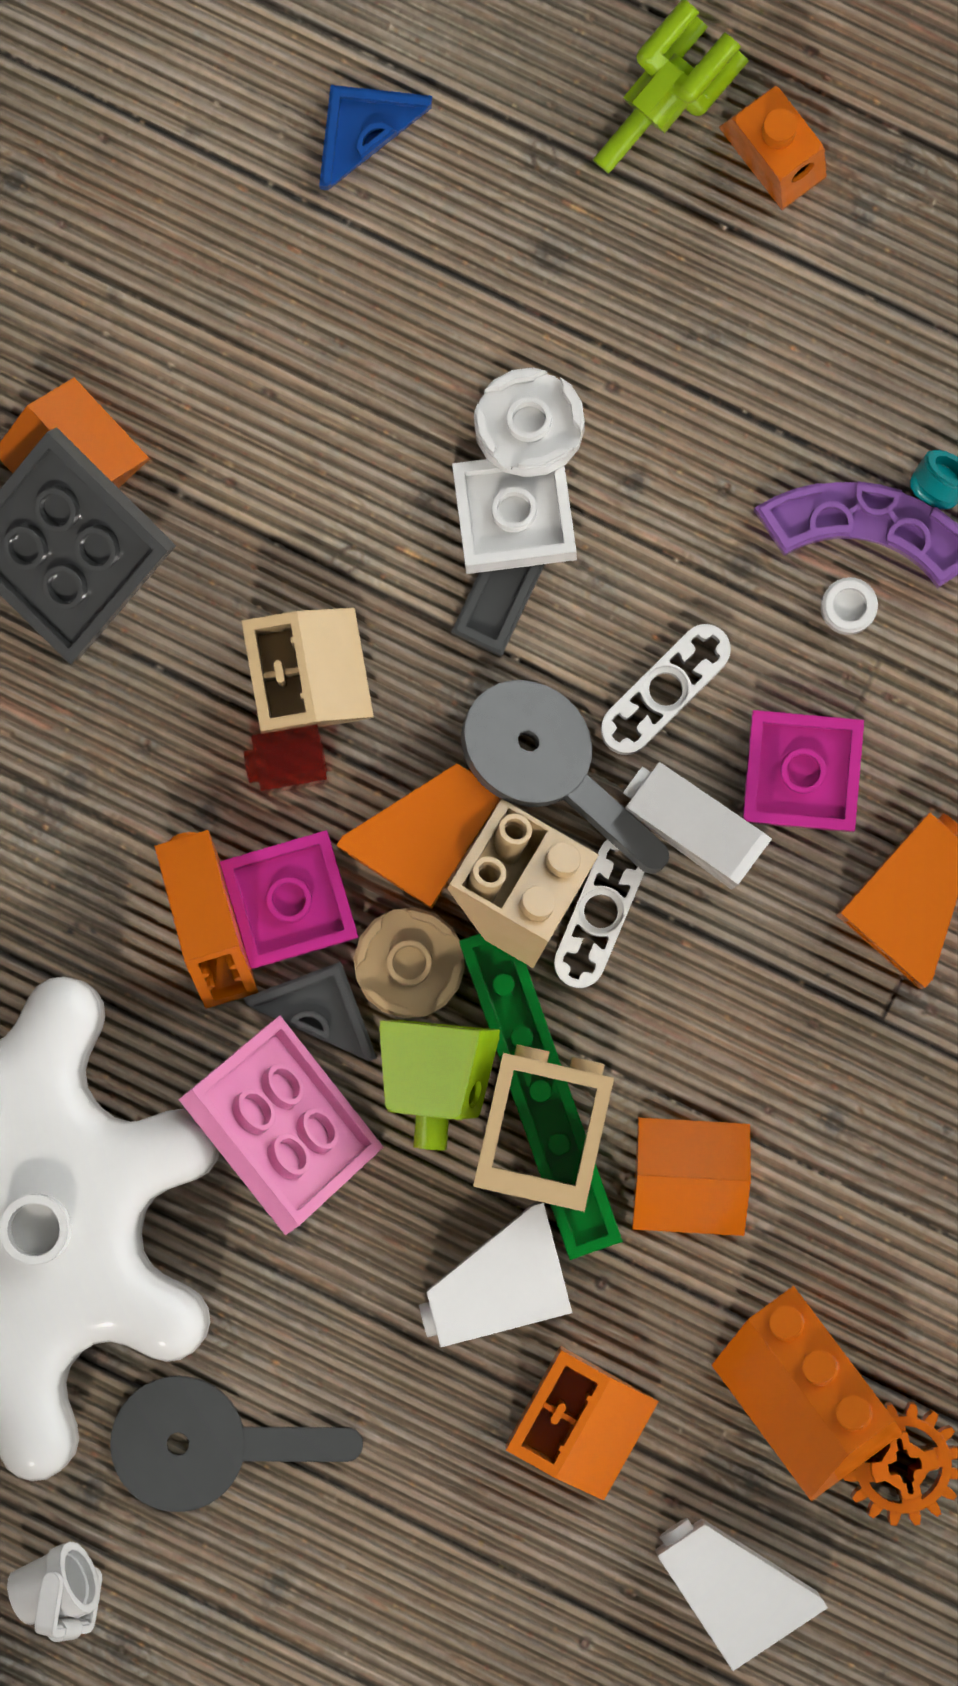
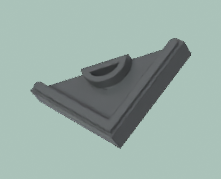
M341 961L244 998L246 1006L275 1019L281 1016L288 1025L367 1061L377 1059Z

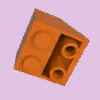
M560 1346L505 1444L506 1451L566 1484L601 1500H605L659 1401Z

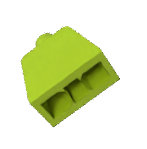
M380 1020V1045L385 1107L387 1111L416 1115L414 1148L447 1150L449 1119L478 1118L481 1113L500 1030L411 1020Z

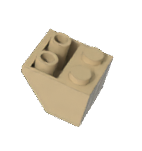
M355 608L293 611L241 621L260 732L264 737L374 718Z
M501 798L447 889L485 941L534 968L599 854Z

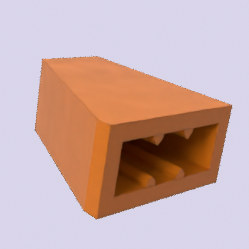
M456 763L343 835L336 846L432 909L474 845L501 798L487 790L473 775L470 768L467 770Z
M931 812L924 815L836 914L838 918L918 989L926 988L933 980L958 898V823L945 813H942L938 819Z
M209 830L199 833H180L173 836L168 842L155 845L184 962L205 1009L258 993L253 970L249 965L219 862L220 858Z

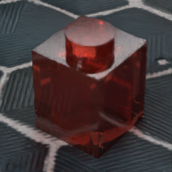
M318 724L252 735L253 749L243 751L249 784L259 782L260 791L264 795L329 784L322 737Z

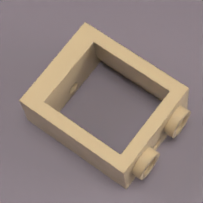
M517 1044L514 1055L507 1053L502 1055L473 1187L585 1212L614 1078L603 1075L605 1064L572 1057L570 1067L547 1063L549 1051ZM514 1070L596 1088L575 1185L492 1166Z

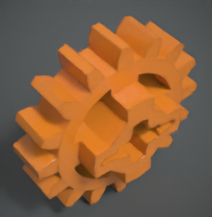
M887 1402L884 1406L894 1418L903 1434L880 1450L876 1456L871 1457L845 1476L843 1480L858 1482L859 1486L853 1490L850 1496L855 1503L869 1498L871 1501L868 1504L866 1513L873 1519L885 1509L887 1510L888 1523L892 1526H897L901 1514L907 1513L914 1526L920 1525L921 1510L927 1508L933 1515L938 1517L942 1513L936 1501L941 1496L951 1500H955L957 1497L956 1493L948 1486L950 1479H958V1468L952 1466V1460L958 1458V1446H948L946 1443L955 1431L950 1425L936 1430L934 1426L939 1414L932 1409L925 1413L921 1419L917 1417L918 1410L914 1402L907 1403L903 1414H897L893 1404ZM905 1426L914 1427L925 1432L935 1445L917 1446L909 1441ZM897 1440L898 1444L910 1458H916V1463L908 1466V1476H906L908 1487L894 1469H888V1464L897 1461L896 1452L899 1451ZM939 1469L933 1485L922 1494L920 1485L928 1472ZM884 1481L896 1487L900 1501L883 1497L872 1488L870 1483Z

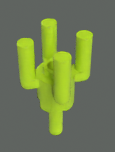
M681 0L637 52V62L645 72L623 97L634 108V111L592 159L608 174L650 125H653L665 134L685 109L694 116L705 114L749 62L739 51L741 48L739 43L725 32L695 68L683 59L684 55L708 28L697 17L700 12L687 0Z

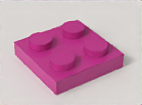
M753 710L751 713L742 818L752 824L855 832L864 720Z
M327 830L219 861L251 969L359 938Z

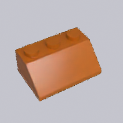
M794 1285L751 1316L712 1363L714 1370L811 1502L903 1434L894 1418Z

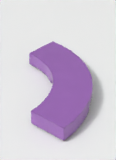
M860 481L815 483L777 495L754 508V512L783 556L806 545L824 540L857 539L880 544L908 558L929 577L937 589L958 576V523L938 508H933L925 502L903 493L902 490Z

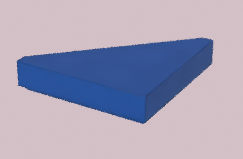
M331 85L319 183L320 190L331 189L432 109V96Z

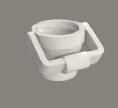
M70 1541L52 1548L48 1554L11 1572L7 1583L9 1600L15 1614L23 1623L28 1625L35 1624V1632L37 1634L48 1636L53 1642L75 1640L81 1634L90 1633L95 1626L102 1573L98 1568L94 1567L87 1552L78 1543Z

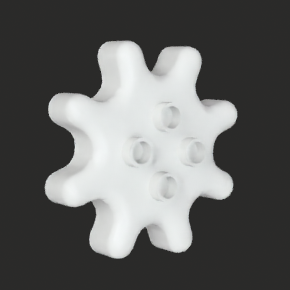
M64 976L49 978L36 986L28 997L15 1025L5 1037L0 1039V1458L7 1470L18 1478L29 1481L45 1480L57 1474L76 1454L79 1443L78 1425L68 1399L66 1382L70 1367L85 1349L93 1344L114 1342L128 1346L153 1359L164 1362L176 1361L193 1353L207 1337L210 1326L209 1308L203 1297L191 1287L163 1274L151 1264L144 1251L142 1229L146 1211L157 1196L171 1188L197 1180L207 1174L218 1161L220 1152L186 1109L165 1111L139 1121L130 1122L115 1118L99 1105L88 1088L86 1068L89 1056L103 1029L106 1017L104 1002L97 990L88 983Z

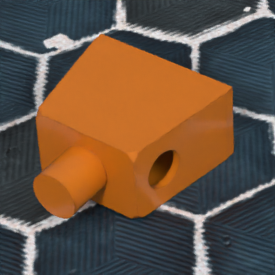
M777 86L760 95L719 126L721 132L781 210H784L827 176L823 144ZM803 167L805 168V170H803L800 174H798L797 176L794 177V175H795L801 168H803Z

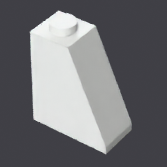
M661 762L657 764L652 772L642 766L623 792V794L631 799L625 808L630 814L731 890L741 882L772 840L764 832Z
M543 1202L530 1205L427 1289L426 1293L429 1302L419 1305L427 1338L438 1335L440 1347H445L572 1313Z
M685 1518L659 1536L664 1544L655 1549L658 1558L733 1671L828 1608L815 1589L702 1518L694 1524H691L688 1518Z

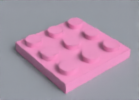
M278 1016L178 1099L285 1235L300 1226L384 1148L281 1016Z

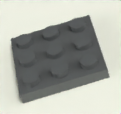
M54 428L43 436L0 489V595L69 664H72L83 656L173 551L176 545L58 428Z

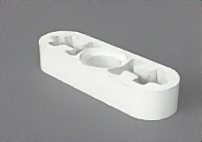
M701 624L691 628L605 714L601 725V735L606 746L613 752L621 755H631L642 750L724 668L731 651L727 635L720 628L710 624ZM697 637L705 642L712 637L718 643L714 653L719 659L713 664L707 659L702 660L691 672L701 679L695 685H692L685 671L671 664L670 661L678 655L684 665L695 652V647L691 641ZM670 674L678 679L682 687V694L676 703L665 706L656 703L652 699L649 686L656 676ZM638 694L645 707L662 718L656 724H652L647 715L636 728V732L640 736L639 740L633 742L631 739L625 738L619 743L613 738L617 729L613 719L618 715L624 720L630 719L639 710L638 705L630 702Z
M608 839L602 844L598 852L599 856L589 873L554 959V968L558 978L572 988L589 987L601 977L645 873L639 867L636 870L626 869L623 872L618 885L629 886V891L625 898L610 887L595 886L594 881L597 874H600L608 881L614 863L606 859L608 851H619ZM597 895L611 898L617 907L615 921L605 928L592 926L586 920L584 914L587 901ZM577 925L589 935L608 938L604 949L593 943L588 960L596 964L595 970L592 974L583 972L579 979L569 976L570 966L563 962L566 953L576 954L579 951L584 939L572 936Z

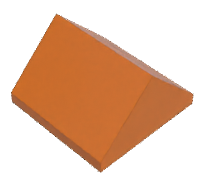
M75 377L28 404L0 441V461L13 474L48 431L58 428L118 488L150 460Z
M638 1117L632 1230L744 1236L751 1184L750 1124Z

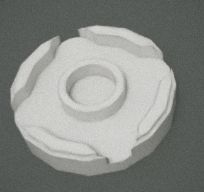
M537 368L511 370L494 379L484 390V395L480 398L479 404L477 402L474 412L476 441L486 459L503 472L522 477L547 475L566 465L579 450L585 431L582 401L572 385L561 377L559 380L555 376L548 375L547 371Z

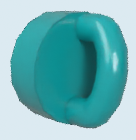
M928 451L910 479V487L914 495L933 508L951 509L958 504V457L947 451Z

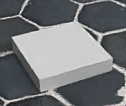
M487 459L452 463L466 574L577 560L565 466L547 475L522 477L503 472Z

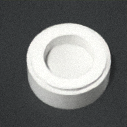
M847 577L835 581L828 587L821 600V614L825 623L832 630L840 634L853 635L862 632L872 623L877 614L878 601L874 590L869 584L858 578Z

